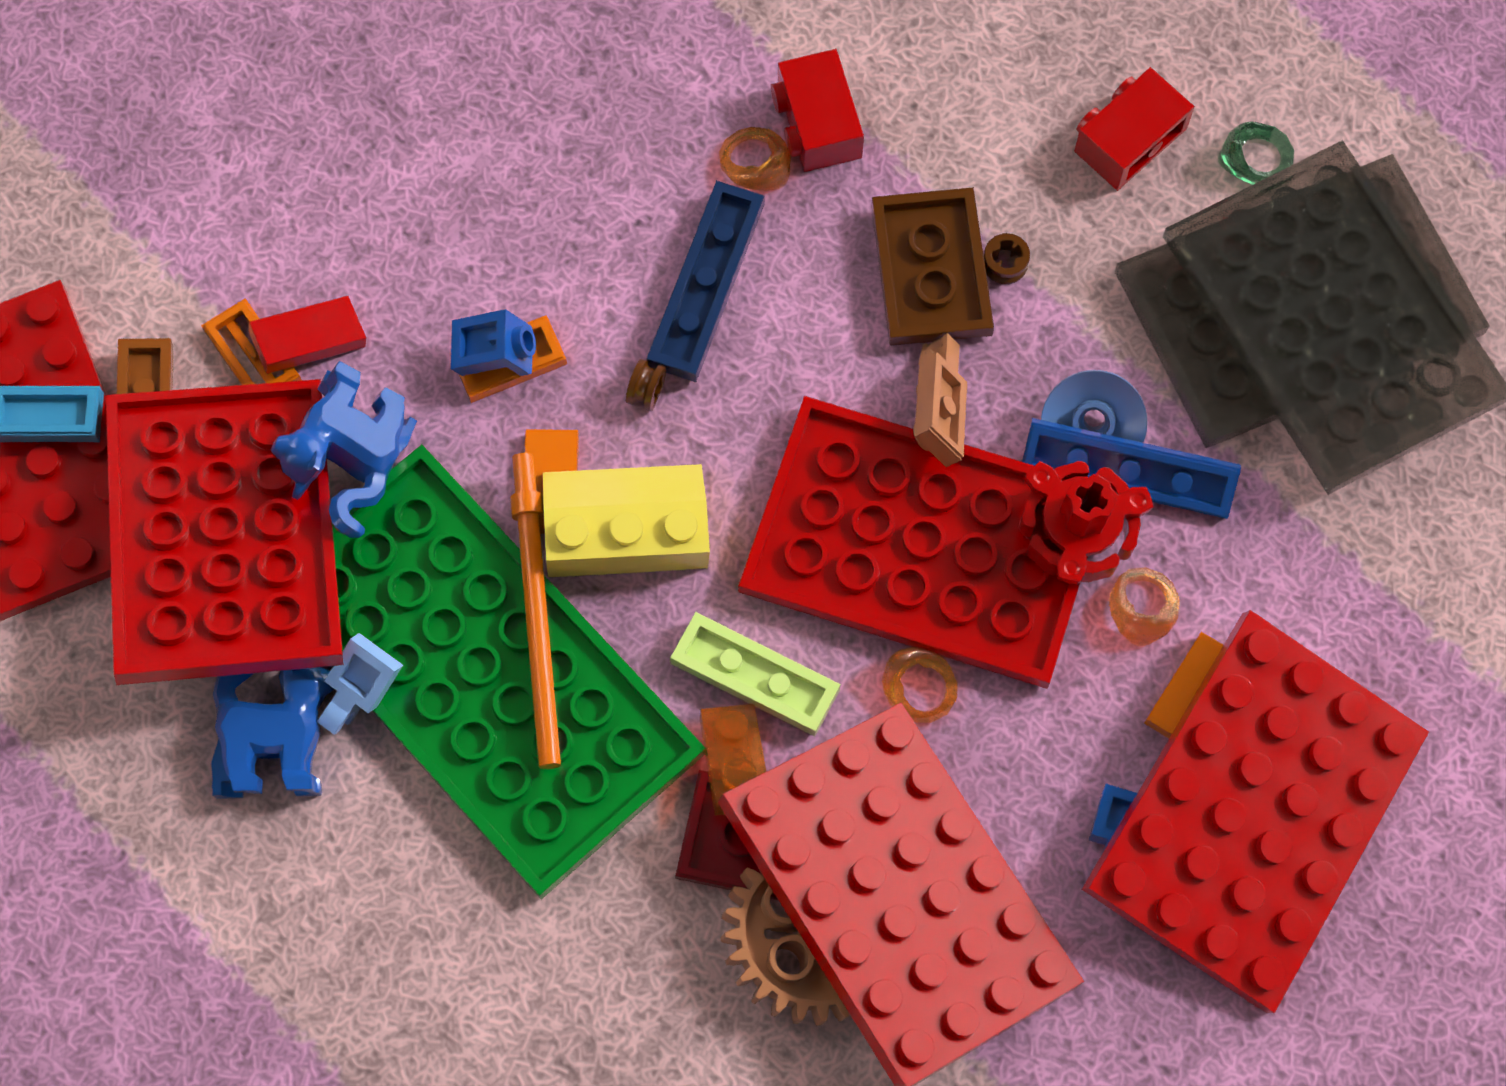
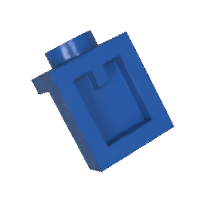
M507 309L452 320L451 370L464 376L507 367L520 376L532 374V356L536 351V339L531 325Z

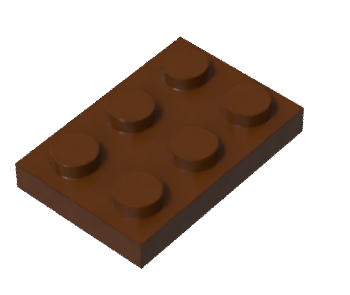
M974 187L872 197L871 209L889 345L933 342L943 337L946 333L954 340L992 336L994 323Z

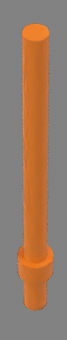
M518 453L512 456L515 493L510 496L512 519L518 521L538 763L541 769H553L561 766L539 525V519L544 517L542 494L536 491L533 454Z

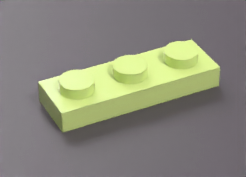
M695 612L670 657L672 665L814 737L840 691L841 684Z

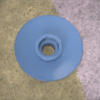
M1103 370L1081 371L1062 380L1048 395L1041 415V420L1142 443L1146 437L1148 424L1146 408L1138 391L1124 378ZM1090 410H1098L1104 415L1105 419L1101 425L1092 427L1085 422V414Z

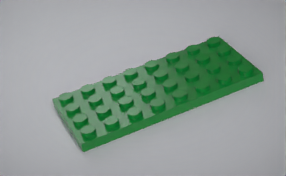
M421 444L391 469L386 481L385 494L376 505L352 508L349 514L365 528L364 535L360 538H349L340 534L333 526L342 651L349 640L360 633L403 665L381 702L372 712L542 900L706 754V747L544 575L561 766L553 769L539 768L520 548Z

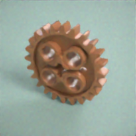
M747 867L740 875V878L748 889L734 886L728 894V897L740 907L727 908L721 917L726 922L736 925L735 929L725 932L720 937L722 943L737 946V950L725 960L726 965L742 964L745 972L735 983L737 986H742L754 982L757 989L751 1000L753 1004L760 1002L766 996L772 998L771 1016L776 1017L786 1006L792 1007L793 1024H799L804 1019L807 1011H811L816 1026H821L827 1021L829 1009H831L839 1022L849 1017V1012L801 935L798 933L797 935H788L780 939H767L764 936L765 930L786 933L798 931L790 918L777 915L771 908L770 896L774 892L762 873L760 874ZM777 950H789L796 955L800 964L798 974L792 975L781 971L775 960Z

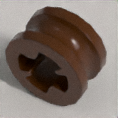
M1002 233L989 240L984 250L986 275L992 281L999 284H1012L1024 277L1030 261L1028 244L1021 237L1010 233ZM1000 250H1010V257H1013L1015 254L1018 256L1014 260L1013 267L1004 268L1002 267V260L998 263L994 261L998 259Z
M639 359L628 384L626 403L634 405L639 401L644 404L645 410L653 411L665 382L666 367L658 365L657 368L653 369L648 366L647 360Z

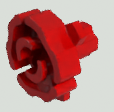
M1039 461L1024 478L1032 492L1026 500L1019 531L1025 537L1032 536L1036 526L1035 512L1045 503L1042 512L1043 532L1050 538L1051 542L1063 550V554L1053 552L1047 548L1040 535L1035 534L1032 536L1027 549L1028 557L1045 572L1051 575L1057 574V580L1079 585L1080 582L1089 583L1111 577L1116 571L1119 561L1130 558L1137 545L1141 526L1140 517L1150 512L1154 507L1148 488H1129L1127 483L1108 467L1100 468L1096 474L1088 477L1090 472L1089 466L1083 461L1059 466L1055 469ZM1121 531H1123L1124 542L1118 554L1114 553L1102 561L1093 562L1086 560V556L1100 554L1111 547Z

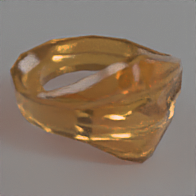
M748 127L740 129L725 139L719 151L722 171L739 186L751 190L771 191L784 187L789 179L791 156L787 144L781 136L768 128ZM757 139L768 144L771 155L759 167L754 165L743 167L731 161V153L734 148L744 141Z
M1142 567L1128 569L1116 579L1110 593L1109 607L1119 632L1132 644L1147 646L1166 636L1175 626L1179 616L1180 600L1173 582L1163 573ZM1134 581L1151 582L1164 593L1166 599L1165 606L1161 608L1159 615H1145L1135 612L1134 605L1127 599L1126 587Z
M911 647L895 651L886 662L882 676L884 695L891 707L902 703L916 723H932L948 715L957 700L958 682L946 659L932 650ZM917 663L924 668H933L941 675L945 682L946 692L944 699L939 706L932 710H917L904 697V686L900 679L908 668Z

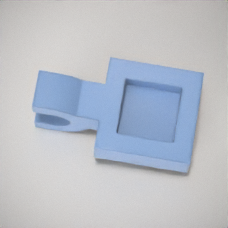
M360 633L352 637L342 651L344 665L333 666L324 681L337 690L317 723L334 735L340 731L344 723L347 725L351 724L360 708L367 713L377 708L403 667L400 662Z

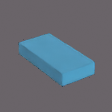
M0 386V442H100L104 392L100 386Z

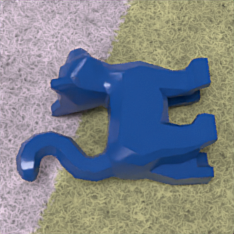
M339 361L332 371L327 370L318 386V390L325 397L314 404L306 413L299 430L289 435L278 436L275 439L271 452L280 460L282 471L295 481L292 497L297 500L324 469L326 459L337 464L357 480L365 483L362 488L343 489L331 498L329 506L331 521L337 531L349 538H360L365 534V528L349 514L352 508L376 505L384 496L386 481L393 464L399 454L407 447L417 420L411 416L404 419L405 397L387 387L376 396L371 405L376 413L374 418L355 409L353 403L360 385L361 372Z
M316 667L280 671L279 680L285 700L283 704H259L238 700L235 693L236 687L253 675V673L216 677L213 698L217 713L215 730L218 742L211 761L212 796L216 799L243 798L244 792L262 794L263 780L255 774L257 759L280 758L282 778L287 791H294L296 796H321L322 783L311 772L314 755L321 737L320 724L317 723L319 719L318 709L327 694L334 690L333 687L324 682L330 670Z

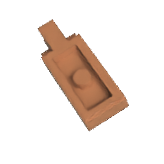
M948 333L929 344L925 343L922 345L918 363V385L916 386V418L913 426L914 437L920 447L925 451H930L945 467L960 461L964 457L967 381L958 373L960 345Z

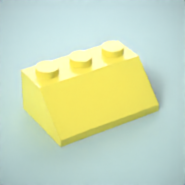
M702 464L543 472L544 527L548 577L708 568L710 548Z

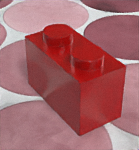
M837 48L778 62V82L771 84V94L776 112L778 114L786 112L790 126L784 128V136L790 157L799 156L804 172L862 159L864 134Z
M1151 67L1137 79L1131 76L1123 81L1113 93L1112 101L1102 110L1097 107L1090 110L1076 128L1079 134L1074 152L1117 191L1187 130L1195 107Z

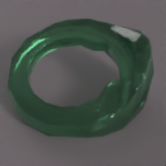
M1250 121L1241 123L1231 130L1219 153L1218 163L1231 175L1252 185L1263 186L1286 176L1293 167L1294 148L1287 135L1278 128ZM1252 139H1265L1271 142L1280 153L1279 166L1269 172L1256 171L1251 166H1248L1243 155L1242 146Z

